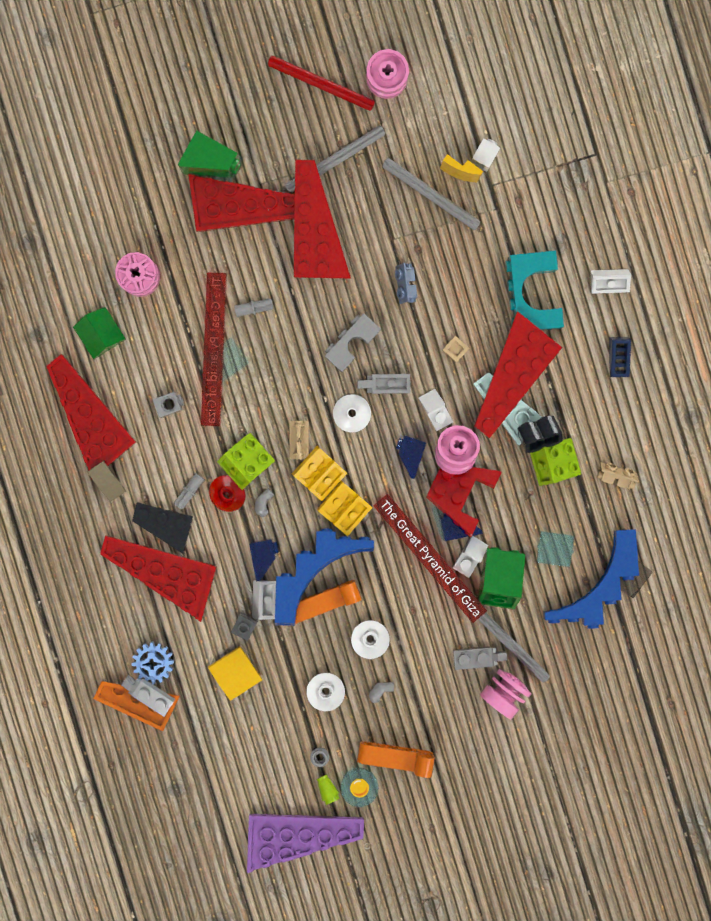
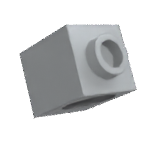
M177 392L153 399L159 418L183 411L184 401L181 394L177 395ZM168 399H172L175 403L171 410L165 407V402Z

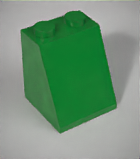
M196 130L178 166L185 175L232 178L234 174H238L241 168V161L237 152Z
M497 547L487 548L484 554L477 604L508 609L516 608L522 598L525 554H521L516 550L508 552L502 551Z

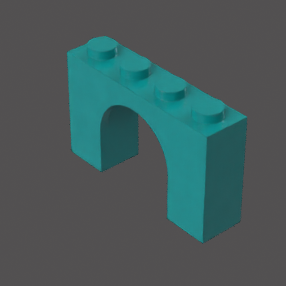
M556 250L510 255L508 261H505L506 272H509L510 280H507L508 291L512 293L509 305L510 310L514 312V317L518 311L542 331L564 328L562 308L537 310L530 307L522 296V286L527 277L534 274L552 273L558 270Z

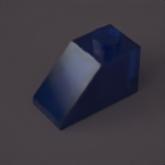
M404 435L403 439L399 438L396 449L399 450L398 455L409 477L415 479L426 442Z
M446 513L443 514V518H439L443 541L469 537ZM476 526L472 536L483 534V532Z
M273 538L249 543L256 582L263 578L275 560L276 554L279 553L278 544L273 542Z

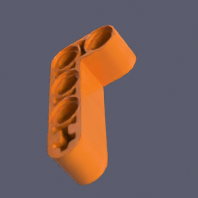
M355 579L301 599L296 613L295 624L343 605L348 606L361 601L362 597Z
M362 741L359 743L357 762L365 765L412 771L416 776L431 778L435 757L433 752Z

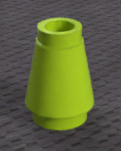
M327 774L317 779L322 801L326 805L340 799L339 791Z

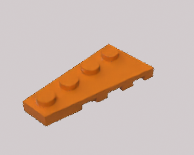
M101 682L93 698L94 700L160 731H164L180 697L168 694L175 698V701L163 717L128 693L129 691L121 684Z

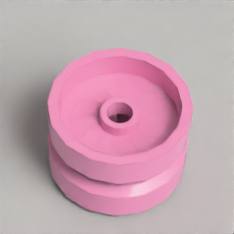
M386 49L380 50L370 58L366 69V81L373 94L380 98L389 99L402 93L406 88L409 75V67L405 57L398 51Z
M455 425L446 428L441 433L435 448V460L438 466L450 474H462L470 470L480 450V442L477 435L471 429L464 426Z

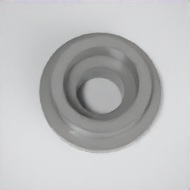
M315 748L311 752L310 760L314 766L323 767L329 761V753L324 748ZM317 754H322L323 759L318 760L316 758Z

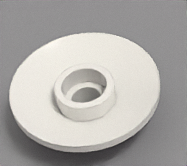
M354 394L345 395L336 402L333 409V418L340 429L346 432H358L369 423L371 409L368 402L361 396ZM349 410H355L356 415L350 417L348 414Z
M373 620L358 624L351 636L353 649L359 656L366 659H374L383 655L390 641L387 629L381 623ZM372 635L374 640L368 642L367 636Z
M320 673L314 676L307 686L308 701L314 708L320 711L336 709L340 706L345 696L343 682L331 673ZM328 688L330 691L328 694H324L322 689Z

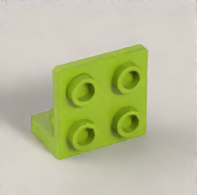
M251 433L247 434L217 461L241 490L275 462L273 457Z
M571 438L565 439L557 445L544 447L539 451L530 453L539 486L554 484L581 475Z

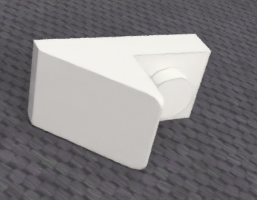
M436 389L418 398L436 431L453 423L445 403Z
M474 536L470 537L452 568L469 578L478 562L481 563L488 545Z

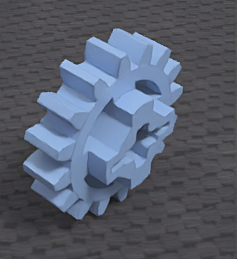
M154 641L150 643L149 647L146 643L143 644V650L141 648L136 650L139 655L134 654L132 657L136 660L131 664L136 666L133 673L139 672V679L144 677L147 681L151 680L152 684L156 683V679L160 683L163 682L162 676L168 678L169 673L167 671L173 670L170 664H173L174 660L169 659L172 656V652H166L167 646L162 649L161 643L155 646ZM148 651V657L141 659L142 655ZM157 652L161 653L164 658H161ZM151 659H153L154 662H157V664L154 667L151 663H148L151 661ZM165 666L163 672L158 674V668ZM142 668H145L149 672V674H147Z

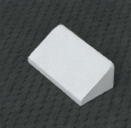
M628 269L591 271L592 294L630 292L631 273Z
M253 581L252 618L258 620L275 619L276 581Z

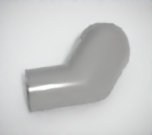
M269 488L259 495L255 501V512L261 517H265L268 514L266 504L274 496Z
M394 682L375 684L369 692L370 701L378 703L384 692H394Z

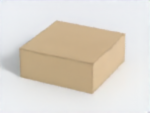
M454 336L442 351L457 363L469 347L458 337Z

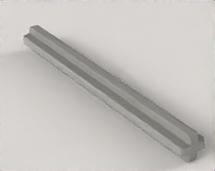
M382 126L376 127L318 163L316 166L319 176L383 137L385 131ZM295 178L285 184V188L289 193L295 192Z
M390 158L384 161V169L471 229L476 230L478 228L480 220Z
M469 598L466 599L469 603L464 604V606L468 610L475 607L476 609H470L471 613L476 612L478 614L476 618L541 682H546L550 675L472 598H470V601Z

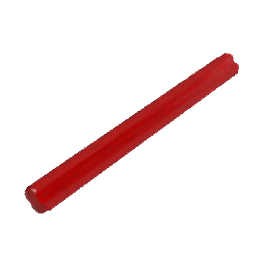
M271 56L268 60L269 67L366 110L371 111L374 107V100L275 56Z

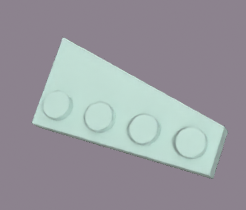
M489 372L473 383L483 399H485L487 389L493 377ZM521 399L502 422V425L515 443L520 445L521 441L518 437L517 428L526 422H536L541 416Z

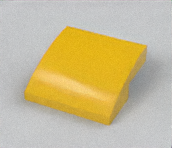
M448 154L440 166V169L445 173L468 182L477 183L483 173L481 169L469 160L464 165H461Z
M318 446L313 449L292 473L297 480L321 501L347 474L343 468Z
M341 481L317 508V511L348 536L373 507Z
M241 646L208 666L211 674L230 701L262 681L261 675L252 665L250 658Z

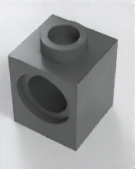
M240 613L231 633L248 641L258 621Z

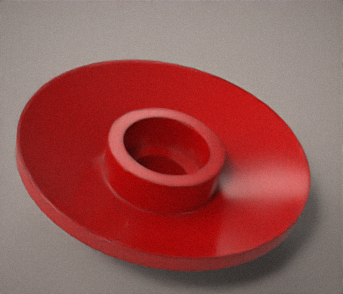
M219 476L210 484L209 496L212 503L218 509L225 512H233L244 504L246 498L245 490H241L230 476Z

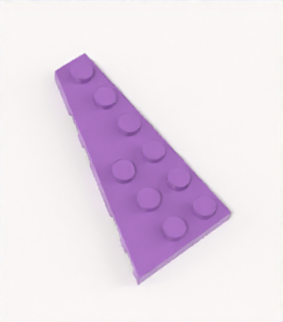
M249 814L247 873L259 868L270 867L276 863L307 856L316 851H324L333 846L361 840L364 833V817Z

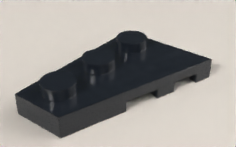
M137 502L132 522L184 554L193 516Z

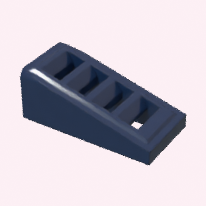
M609 337L610 377H630L631 339L629 337ZM616 344H624V347H616ZM616 352H624V355H616ZM624 359V363H615V360ZM615 367H624V370L615 371Z

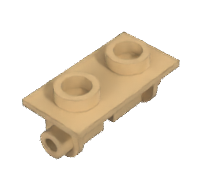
M289 421L290 459H305L309 455V421Z
M600 463L601 471L597 474V478L600 481L613 485L616 478L618 479L616 486L628 490L630 488L634 489L636 482H639L637 473L632 469L625 468L624 470L618 468L613 463Z

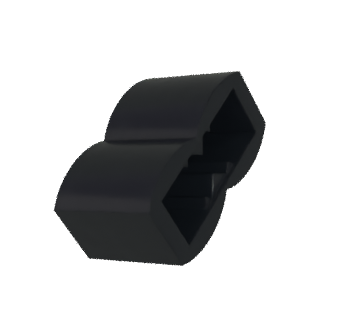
M544 416L536 422H526L517 428L518 437L526 453H533L563 441L562 431L554 416Z

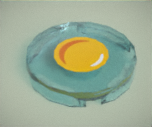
M354 768L344 775L340 786L341 794L345 801L356 807H363L372 803L377 797L379 789L375 775L364 768Z

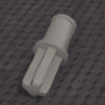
M271 299L255 302L251 300L250 303L234 305L237 317L249 314L256 315L259 312L272 310L273 302Z
M195 473L189 483L183 486L184 490L175 500L174 504L180 509H184L193 495L196 496V491L205 479Z

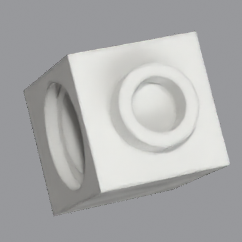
M483 138L471 163L487 172L500 147L497 146L498 144L495 141Z

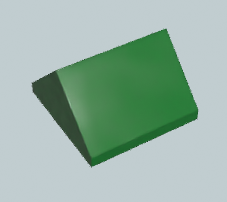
M106 307L86 314L73 326L93 360L126 340Z

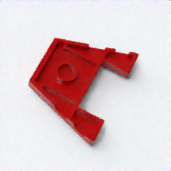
M472 467L462 474H450L440 468L426 498L440 511L446 513L469 537H472L479 520L461 512L475 481L494 489L502 472Z

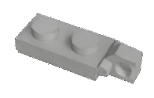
M372 374L367 376V380H358L357 389H367V393L372 394L410 393V374Z
M491 647L453 650L455 670L493 667L498 665L497 661L507 660V652H496V648Z
M128 675L121 684L129 691L128 693L163 717L175 701V698L144 678L142 680L139 678L135 680Z

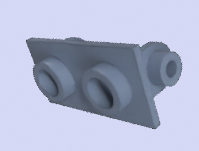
M406 263L395 266L399 303L416 302V298H418L416 285L409 284V282L415 281L414 267H412V264Z

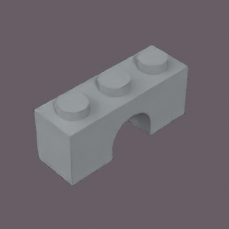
M365 314L361 317L357 315L351 322L353 326L348 331L344 329L338 336L340 340L335 345L332 343L325 350L327 353L325 358L340 372H343L355 359L348 350L349 342L358 338L368 345L381 331V328Z

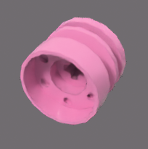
M139 252L129 253L123 256L117 263L115 269L116 280L129 294L145 297L152 294L158 288L160 271L147 255ZM139 270L140 276H135L133 271Z
M498 669L496 673L503 679L499 680L493 676L492 680L497 685L496 688L486 685L479 695L493 708L512 720L519 711L518 707L514 704L515 700L524 704L526 701L520 694L522 693L529 698L531 692L514 675Z

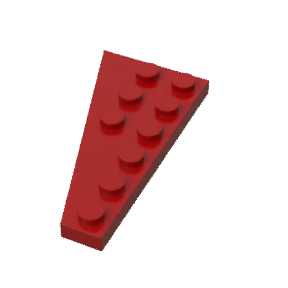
M295 160L294 277L351 279L315 160Z
M188 174L196 232L294 220L295 194Z
M518 311L515 314L513 324L509 330L491 383L474 424L488 438L494 434L563 348Z
M60 354L46 366L88 470L102 461H105L107 466H109L137 443L63 354Z
M105 536L100 555L130 573L134 578L139 579L146 586L179 606L180 609L189 613L198 621H202L217 566L111 536Z

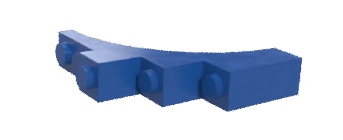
M324 528L316 531V554H312V551H301V554H296V577H292L290 573H282L281 576H276L275 625L295 626L296 613L301 597L313 578L330 563L344 556L358 552L374 551V540H370L369 537H359V540H351V537L347 536L336 539V532H332V529Z
M636 529L613 530V548L610 561L597 584L585 596L572 604L559 609L543 611V619L548 620V623H560V619H567L568 622H579V618H582V624L587 626V629L599 628V625H604L602 601H605V604H617L616 600H622L620 577H622V580H634V576H639Z

